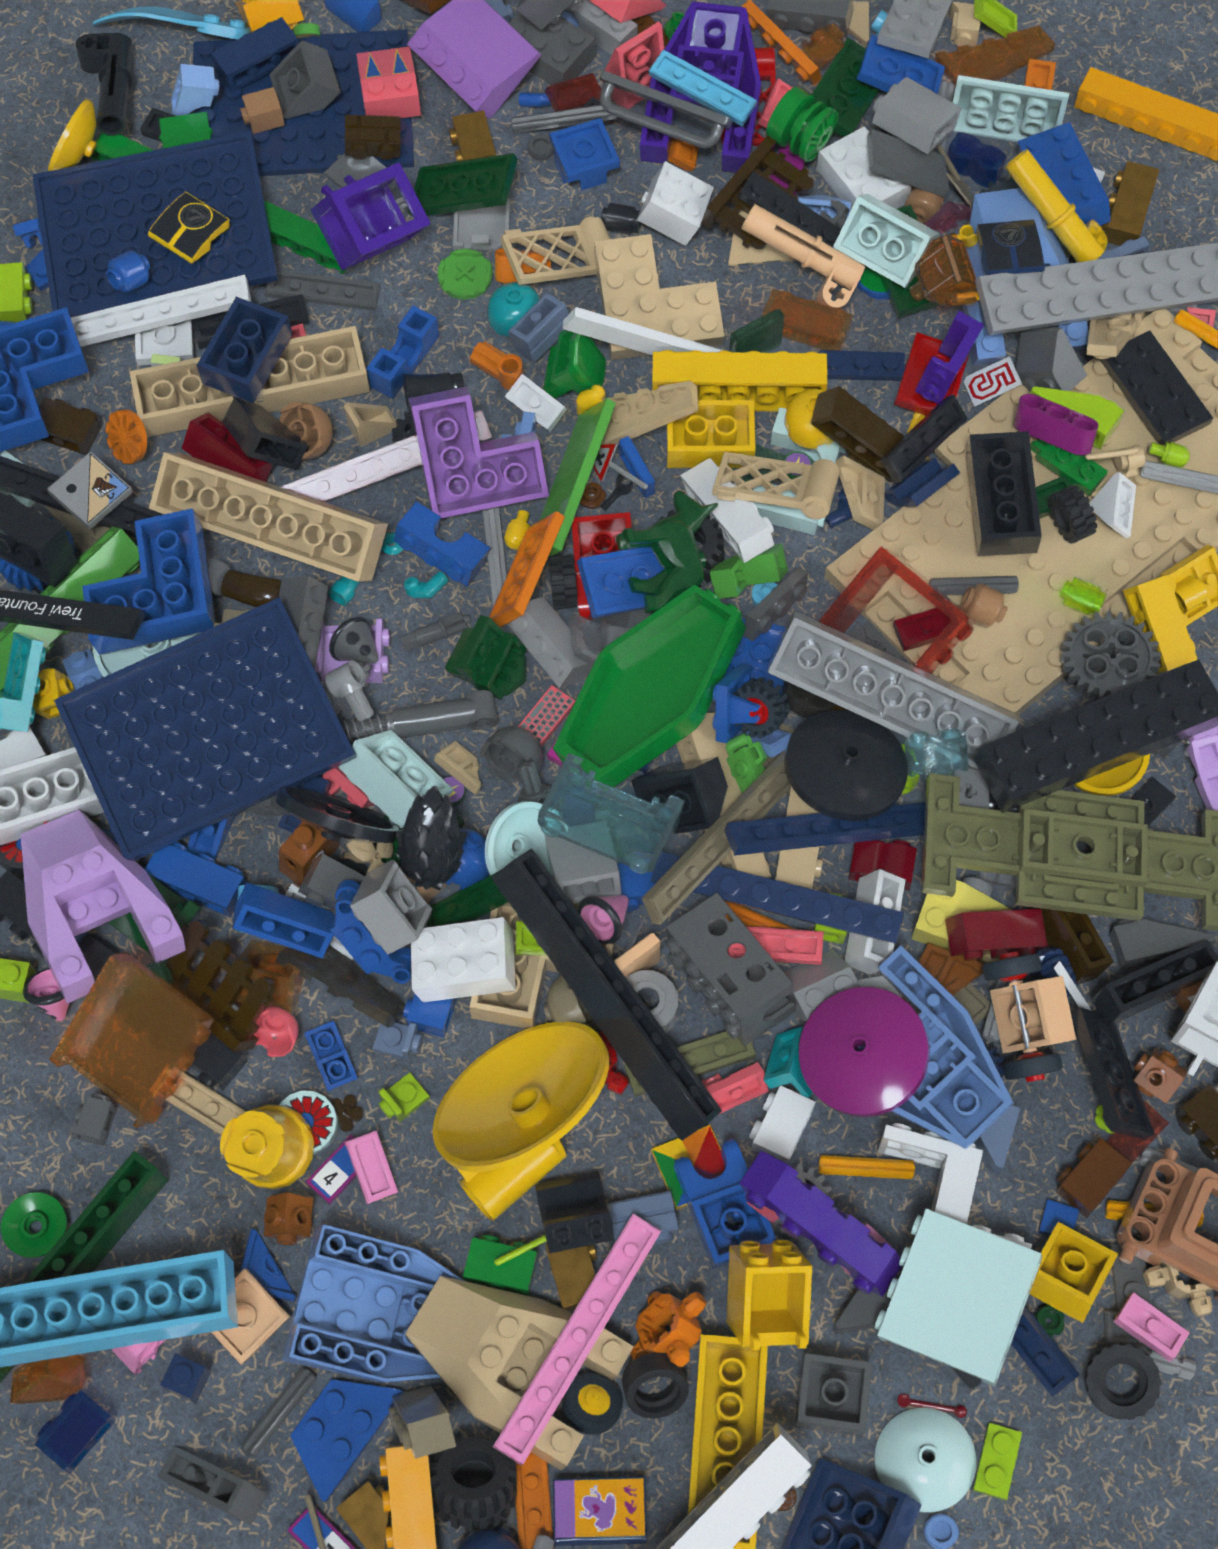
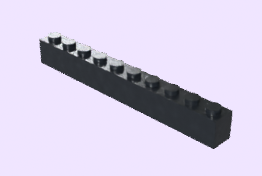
M533 849L515 858L491 877L501 894L510 903L519 919L523 921L536 939L537 944L544 950L556 970L565 979L574 995L583 1004L595 1024L604 1033L613 1049L625 1062L632 1075L638 1080L652 1103L656 1105L679 1139L682 1141L721 1113V1108Z
M7 870L0 877V922L3 919L11 925L8 928L10 932L21 941L26 937L34 943L32 949L44 958L28 925L25 883ZM87 932L78 946L93 974L97 989L90 993V995L93 996L97 992L105 998L102 1004L111 1012L117 1014L120 1010L128 1016L125 1021L134 1030L140 1033L144 1029L152 1035L149 1040L163 1052L166 1048L170 1049L176 1054L173 1059L187 1071L190 1067H193L200 1073L197 1078L210 1089L217 1086L223 1091L248 1062L245 1055L241 1051L233 1052L177 1001Z

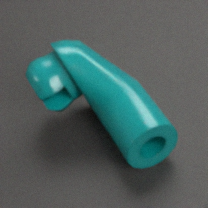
M438 571L428 582H419L417 578L409 577L404 582V588L406 589V594L411 598L429 599L442 589L449 580L444 573Z

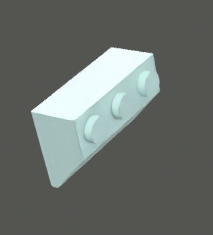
M864 194L857 197L833 248L906 288L917 274L916 265L919 263V268L923 266L940 233L872 195Z
M392 730L355 740L352 749L356 758L339 766V769L347 778L357 785L368 796V799L377 805L389 817L390 821L401 829L404 828L408 811L418 794L424 795L432 786L438 787L442 797L444 795L449 796L453 792V789Z

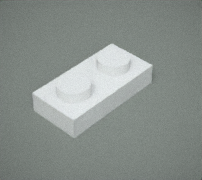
M521 374L505 396L521 410L535 413L536 421L550 432L568 410L523 374Z

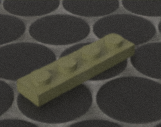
M726 1031L676 1047L697 1077L753 1059L756 1056L752 1043L744 1047L738 1038L733 1040ZM624 1064L634 1097L647 1094L638 1080L632 1075L627 1065Z

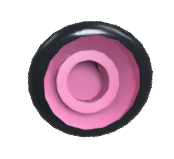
M625 895L589 896L580 901L578 913L600 943L613 944L622 935V926L629 900Z
M50 968L32 975L23 987V997L56 1021H63L66 1017L69 1003H66Z

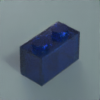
M82 1390L77 1395L73 1393L64 1401L61 1406L62 1412L54 1422L50 1420L40 1429L37 1434L39 1439L35 1442V1445L69 1474L73 1472L116 1421L114 1417Z

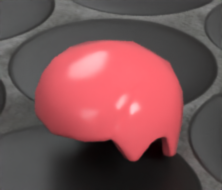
M265 1007L256 1022L260 1026L257 1033H254L259 1039L256 1045L264 1046L267 1050V1055L270 1057H284L293 1050L299 1034L297 1020L291 1013L280 1007Z

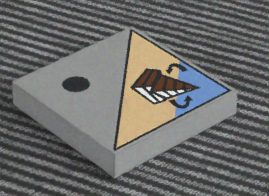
M89 452L47 489L48 493L89 530L133 493L132 488L92 452Z

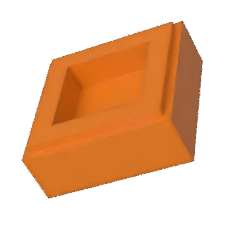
M672 137L667 160L686 171H692L696 166L699 147Z

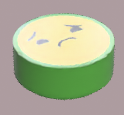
M314 23L297 24L293 27V33L297 38L320 37V26Z

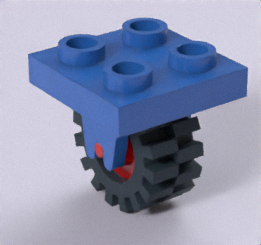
M740 663L715 685L713 690V700L716 702V713L713 718L716 741L728 743L740 731L745 733L750 730L749 736L755 737L758 734L759 738L772 734L789 714V712H786L790 708L789 703H783L788 697L786 693L782 695L779 693L782 687L779 684L775 688L772 687L774 681L770 679L764 683L763 677H759L757 680L755 678L752 679V665Z

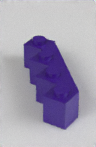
M761 1150L739 1183L746 1193L745 1199L758 1209H762L765 1206L774 1211L783 1223L781 1228L791 1236L798 1238L802 1235L811 1240L818 1251V1258L830 1266H834L837 1263L846 1268L854 1280L852 1284L857 1289L868 1295L872 1291L883 1297L893 1278H895L902 1267L899 1265L900 1257L896 1250L886 1242L881 1244L869 1235L870 1229L851 1214L846 1215L833 1206L834 1201L816 1186H809L797 1177L799 1173L791 1166Z

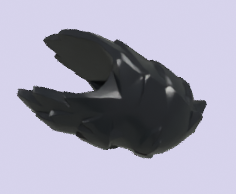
M432 786L424 795L418 794L415 797L408 811L404 829L396 831L399 845L397 853L401 859L400 866L410 879L415 881L416 887H424L425 890L431 887L441 890L443 884L450 880L460 867L461 862L459 861L464 852L462 847L467 833L460 832L456 811H453L449 796L444 795L442 797L437 786Z

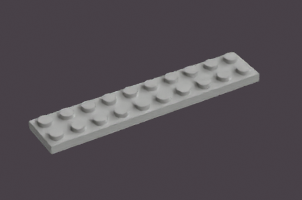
M1218 243L1045 267L1042 272L999 273L979 276L975 283L988 334L995 335L1217 302Z

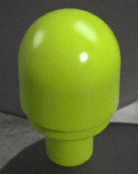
M1151 442L1148 450L1149 454L1159 456L1160 462L1182 468L1190 460L1189 450L1185 446L1174 442H1165L1164 445Z

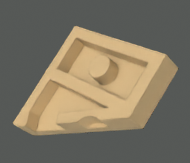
M842 456L836 460V464L839 467V476L853 520L874 530L884 521L885 477Z

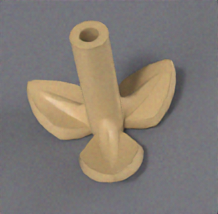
M350 841L346 844L350 852H346L343 858L353 860L356 863H370L367 870L368 873L384 864L381 858H391L393 844L377 843L375 850L372 843Z

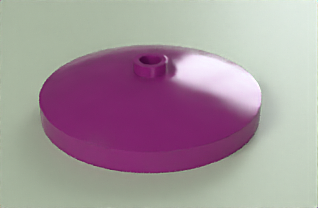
M874 987L851 988L826 999L807 1020L799 1043L800 1068L806 1083L813 1093L831 1109L855 1117L882 1115L904 1104L921 1085L928 1069L930 1057L928 1035L915 1010L896 994ZM864 1044H866V1047L863 1051H856L858 1046H863Z

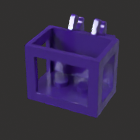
M400 162L358 181H355L351 175L345 176L344 183L347 186L332 191L328 185L321 187V192L326 197L311 209L342 271L412 239L431 224ZM394 181L414 217L409 222H406L388 187Z

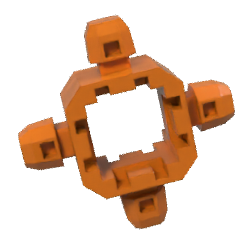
M653 1291L647 1298L648 1307L638 1316L635 1325L640 1341L637 1342L630 1352L632 1359L635 1360L642 1355L654 1352L667 1353L668 1358L679 1367L686 1365L690 1360L689 1350L699 1341L702 1330L696 1317L706 1307L705 1298L700 1293L693 1292L681 1301L671 1294ZM667 1325L671 1327L670 1332H667L665 1328Z

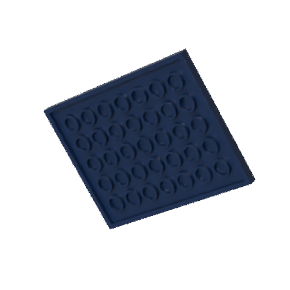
M404 29L320 34V37L298 38L299 43L303 40L327 49L341 93L323 110L291 118L283 117L284 126L253 134L250 124L245 125L240 112V108L244 107L242 96L273 87L270 75L267 74L231 93L216 73L211 53L237 39L193 42V65L213 67L214 79L219 80L218 95L213 96L211 106L197 108L194 110V113L207 111L209 127L213 131V134L210 135L211 139L251 131L260 176L324 173L337 160L338 155L345 153V115H366L356 54L408 47V31ZM412 117L401 118L400 157H394L389 160L374 157L386 168L400 162L402 168L414 167Z
M251 131L32 174L52 311L67 307L72 318L241 275L246 276L249 286L279 281ZM185 192L230 219L229 228L213 239L210 250L192 264L148 236V231L159 216ZM127 250H132L147 258L150 264V270H148L149 279L147 283L129 293H125L121 290H115L106 277V270H108V262Z
M280 597L54 700L124 858L130 861L138 860L277 795L279 788L282 786L295 787L356 758L352 746Z

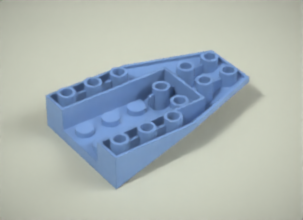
M322 1224L314 1231L282 1361L384 1383L441 1378L406 1337L405 1333L440 1276L464 1280L417 1249Z

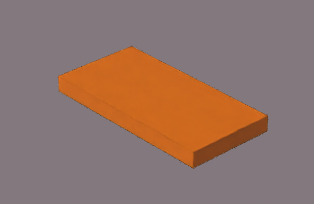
M558 511L553 512L527 528L489 615L499 627L524 615L565 518Z

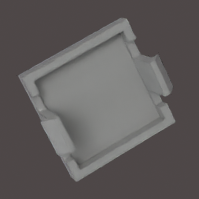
M507 199L506 205L454 212L453 251L460 249L495 251L503 248L500 238L501 235H504L505 230H510V199Z

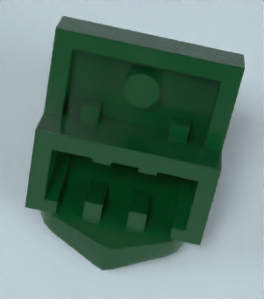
M480 615L473 628H466L462 632L445 669L452 676L471 683L477 690L490 691L495 698L502 700L503 696L510 695L526 682L527 659L524 654L527 648L514 634L504 632L490 617Z

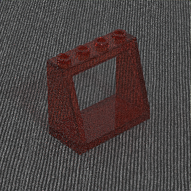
M880 546L818 622L845 633L895 573L952 619L914 664L915 667L932 674L940 664L943 666L954 655L952 649L959 641L964 642L974 631L972 626L976 620L896 552Z

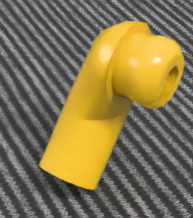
M593 385L591 390L580 392L576 398L577 414L580 415L603 401L602 398L606 394L604 388L600 385Z

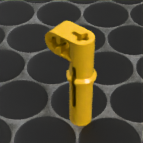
M1028 149L1019 153L1005 166L1006 170L1047 222V229L1054 231L1076 262L1097 260L1104 253L1108 239L1101 226L1093 219L1084 224L1075 212L1076 206L1074 203H1068Z

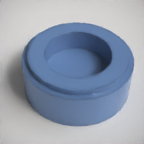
M936 1514L926 1521L923 1534L926 1542L932 1548L949 1549L956 1543L959 1530L956 1522L950 1516Z

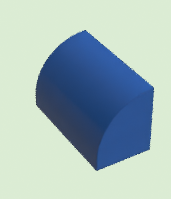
M325 0V8L356 32H369L382 21L378 0Z

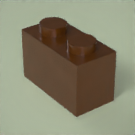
M1102 1138L1095 1146L1089 1142L1077 1156L1081 1162L1076 1168L1072 1169L1068 1166L1057 1179L1061 1185L1056 1193L1072 1207L1079 1209V1213L1086 1219L1132 1165L1130 1161Z

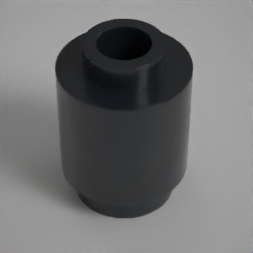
M611 202L608 208L603 207L601 219L607 231L632 235V232L639 233L641 222L637 220L640 210H636V207Z

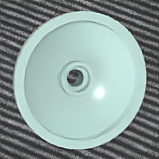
M521 801L501 811L493 821L485 842V861L490 875L500 871L515 858L530 849H533L551 874L544 834L563 831L558 817L551 809L537 802Z
M914 1408L904 1411L887 1423L876 1443L874 1461L880 1483L908 1494L922 1504L919 1512H938L953 1506L964 1497L972 1485L976 1472V1453L973 1442L965 1428L955 1418L945 1412L932 1408ZM924 1451H930L933 1454L934 1461L932 1463H926L922 1459Z

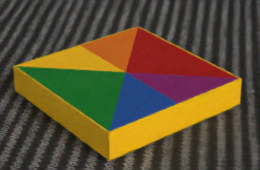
M711 1125L699 1129L682 1141L677 1138L651 1149L652 1156L667 1191H671L676 1210L688 1205L674 1170L675 1159L680 1157L690 1159L695 1171L703 1178L714 1179L724 1172L721 1148Z

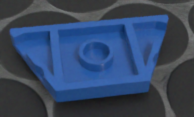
M331 1379L294 1429L290 1437L322 1501L327 1503L389 1416L388 1408L394 1406L391 1396L404 1393L400 1389Z

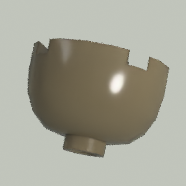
M562 976L558 977L549 987L547 1004L544 1005V1012L548 1021L577 1022L592 1028L594 1031L599 1030V1027L595 1024L580 1000L574 995Z

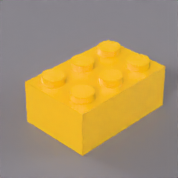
M698 400L697 412L667 424V468H693L709 458L719 467L724 452L755 456L754 400ZM729 463V464H728V466H729L730 468H742V467H743L742 465H739V464H732V463Z

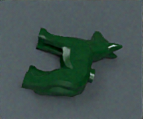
M678 490L673 495L675 515L662 518L651 527L643 530L626 528L616 536L619 550L651 547L660 565L664 568V570L651 579L641 580L636 577L628 579L632 593L645 594L643 597L646 614L659 610L691 586L696 585L699 587L703 581V568L706 565V558L703 551H698L694 534L700 528L704 519L717 508L718 503L702 506L683 491Z

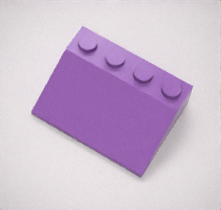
M452 0L427 19L407 43L476 112L484 110L487 118L494 116L542 55L485 0Z

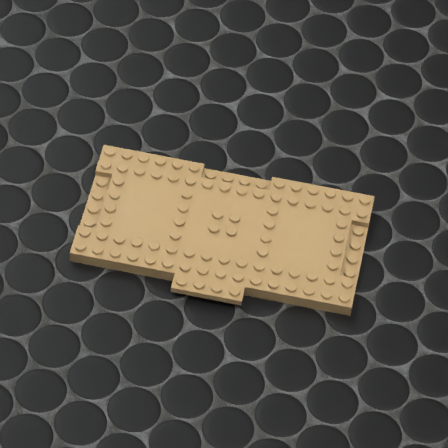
M1167 309L1153 311L1141 321V324L1129 340L1150 330L1212 415L1213 421L1210 425L1174 443L1185 446L1190 452V460L1182 468L1218 476V364L1200 348L1202 341L1197 336L1175 324L1173 320L1175 316ZM1094 357L1083 366L1087 376L1071 391L1100 395L1106 400L1115 402L1124 410L1119 426L1100 450L1093 446L1090 454L1140 445L1145 454V461L1163 464V462L1159 461V456L1148 453L1151 442L1159 443L1100 359ZM1023 385L1005 392L952 433L935 449L934 453L946 465L955 464L960 472L957 476L918 506L902 507L828 565L824 576L888 639L911 665L1016 713L1017 716L1070 674L1062 673L1064 663L1060 662V656L1063 652L1061 651L1062 643L1066 641L1067 631L1072 632L1075 622L1081 625L1083 616L1093 621L1094 612H1098L1101 618H1105L1107 610H1110L1112 618H1116L1119 612H1123V620L1127 621L1132 615L1123 590L1161 577V573L1206 545L1214 546L1216 553L1218 552V494L1144 478L1141 476V468H1138V475L1128 478L1136 485L1131 536L1129 538H1124L1096 515V533L1070 544L1063 539V535L1058 533L1059 528L1053 524L1055 522L1054 518L1048 515L1040 519L1042 538L1037 553L978 556L966 457L969 435L1021 432L1014 427L1013 422L1020 397L1024 394H1030V391ZM1029 435L1030 444L1034 440L1037 441L1036 437ZM1031 450L1036 487L1060 477L1038 462L1035 458L1036 453ZM1115 457L1092 459L1108 470L1106 478L1095 490L1105 485L1115 473H1125L1124 470L1117 468ZM1084 494V497H1088L1090 502L1093 500L1094 497ZM1017 576L1019 581L1017 593L1004 594V605L1007 606V612L1000 623L995 622L988 628L982 627L964 617L963 609L960 608L964 595L932 596L929 591V583L932 578ZM951 603L961 627L960 635L903 652L893 627L894 620ZM1088 642L1092 646H1100L1097 642Z

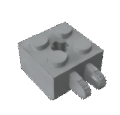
M390 860L368 872L350 904L354 916L359 921H362L372 934L375 943L380 945L387 954L417 940L432 910L416 890L417 887L414 882L409 881L401 866L399 867L395 860Z

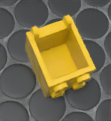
M775 1240L773 1244L742 1241L740 1245H730L726 1323L742 1347H750L752 1351H759L760 1346L796 1345L798 1349H806L807 1344H809L812 1265L791 1241Z

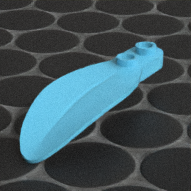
M163 7L125 9L92 22V25L96 26L127 19H157L197 27V31L237 40L243 35L251 33L250 29L246 26V21L230 19V22L220 21V16L213 14H204L203 17Z

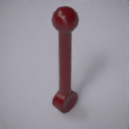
M901 1394L897 1399L898 1405L902 1408L908 1406L932 1408L942 1412L953 1413L958 1418H964L967 1415V1409L964 1405L953 1407L910 1399L907 1394Z

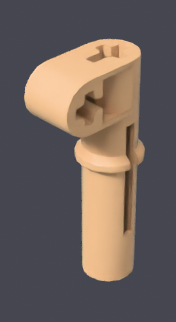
M756 204L751 208L741 227L745 232L801 262L802 268L810 267L826 276L817 294V303L824 311L836 312L849 301L864 272L865 265L824 243L821 236L817 235L815 238ZM838 284L844 286L845 288H841L836 293V300L832 301L831 292L837 287Z

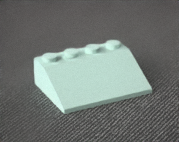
M958 75L953 103L962 109L954 132L1017 142L1062 125L1069 93Z

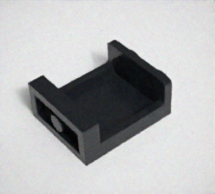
M599 1171L535 1184L549 1254L615 1240L611 1216L603 1195Z

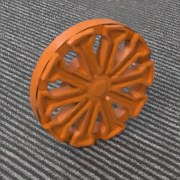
M129 409L113 412L108 418L109 422H106L105 431L108 433V438L106 439L109 448L113 450L112 454L117 460H121L123 464L141 461L147 450V434L141 419L135 412Z

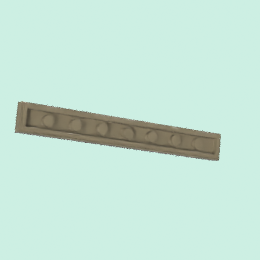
M786 750L770 764L642 897L652 923L661 925L729 854L732 849L724 832L727 823L762 819L791 788L784 764Z

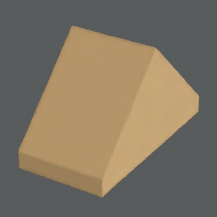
M350 402L344 405L347 425L360 447L392 433V428H397L396 420L387 406Z

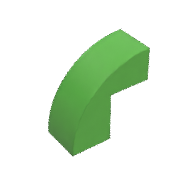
M779 543L774 544L771 548L745 563L738 555L730 557L716 565L709 572L714 592L719 599L738 597L747 585L779 582L788 572V566L783 545Z

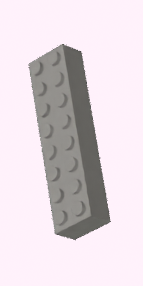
M794 611L768 664V673L977 770L979 769L974 758L981 746L1014 733L1019 723L1016 713Z

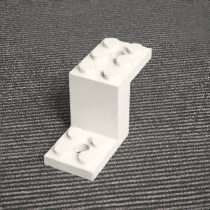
M894 1123L892 1126L886 1125L877 1152L940 1169L931 1211L967 1224L983 1150L976 1149L975 1144L964 1149L950 1141L943 1140L944 1138L933 1132H925L924 1135L912 1132V1129L907 1125ZM972 1225L973 1227L988 1233H991L992 1231L990 1228L985 1226ZM1008 1233L1004 1237L996 1235L1029 1249L1032 1247V1244L1024 1242V1238Z

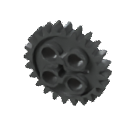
M1107 610L1105 618H1101L1098 612H1094L1093 621L1083 616L1081 625L1075 622L1072 632L1067 631L1066 641L1062 643L1061 651L1063 652L1060 656V662L1064 663L1062 673H1070L1067 680L1068 683L1078 682L1076 692L1084 688L1087 690V699L1093 694H1096L1097 699L1153 678L1156 676L1155 673L1159 671L1160 664L1158 662L1161 657V653L1156 651L1159 645L1158 641H1151L1153 632L1143 633L1145 623L1143 622L1135 626L1133 624L1134 616H1131L1127 621L1123 620V612H1119L1116 618H1112L1110 610ZM1094 641L1099 643L1100 646H1092L1088 642ZM1125 641L1131 646H1123L1119 642ZM1090 668H1097L1102 673H1094ZM1121 668H1127L1133 673H1125Z

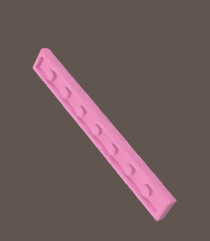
M631 1215L494 1443L493 1447L521 1466L524 1464L661 1233L659 1229L637 1215Z

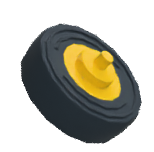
M585 1373L575 1377L561 1401L562 1412L567 1422L576 1430L593 1435H599L610 1430L618 1421L623 1407L622 1396L617 1386L607 1377L597 1373Z

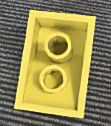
M956 880V892L953 897L927 894L911 939L927 945L930 943L950 951L945 919L966 912L1007 911L1012 909L968 884ZM990 954L983 955L982 959L976 961L985 964L1000 959H991Z

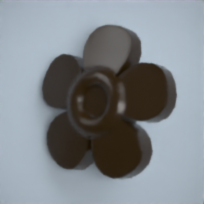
M352 1095L345 1096L343 1102L338 1098H334L330 1102L335 1108L338 1124L343 1132H349L354 1128L352 1120L360 1121L363 1118V1110L356 1107L358 1101Z

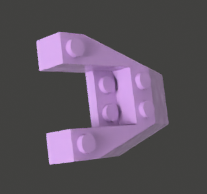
M79 809L21 834L28 925L66 1003H70L97 990L93 974L74 936L129 912L137 924L156 964L186 951L183 934L170 908L147 872L137 862L126 860L120 847Z

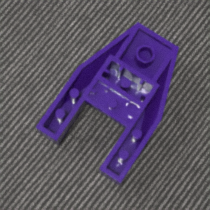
M692 1L667 44L665 51L757 100V106L743 127L733 122L730 130L726 129L722 149V171L736 173L753 153L761 92V80L746 7ZM651 77L649 88L707 108ZM647 100L646 116L673 126L675 125L677 110ZM642 127L639 144L641 161L661 164L665 161L668 162L672 137Z

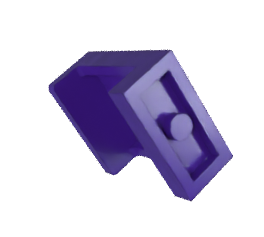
M958 311L938 350L950 357V362L946 363L933 356L915 391L925 399L939 404L944 399L967 359L984 324Z

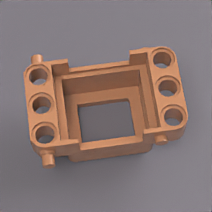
M1166 1148L1163 1157L1159 1161H1155L1144 1169L1117 1231V1240L1123 1249L1119 1259L1124 1263L1131 1264L1134 1256L1153 1266L1163 1262L1218 1292V1244L1194 1232L1210 1194L1218 1197V1174L1207 1168H1200L1196 1172H1192L1175 1162L1178 1156L1175 1150ZM1156 1170L1161 1171L1165 1175L1166 1184L1158 1180ZM1144 1199L1149 1200L1153 1204L1154 1212H1149L1145 1208ZM1132 1227L1141 1233V1242L1133 1238L1131 1234Z

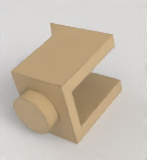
M952 2L949 16L952 20L950 40H954V44L961 48L976 47L980 20L974 16V4Z

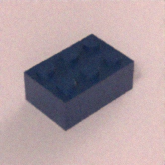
M236 296L197 363L202 384L254 404L292 337L289 317Z

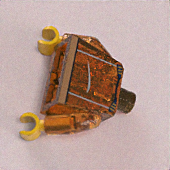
M968 224L963 225L957 235L954 232L930 241L923 257L915 264L919 282L910 287V293L915 300L921 301L926 298L938 303L940 306L976 304L980 300L978 292L975 291L977 289L975 283L976 276L966 247L975 246L978 242L977 234H973L972 226Z

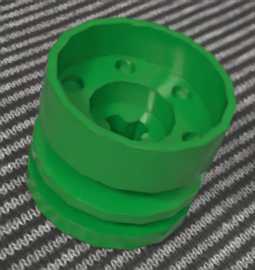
M796 86L791 88L775 107L766 128V136L768 135L777 141L776 144L781 147L790 145V152L792 154L799 155L800 159L805 162H810L818 156L819 151L829 141L835 130L839 113L836 109L827 107L823 101L814 104V96Z

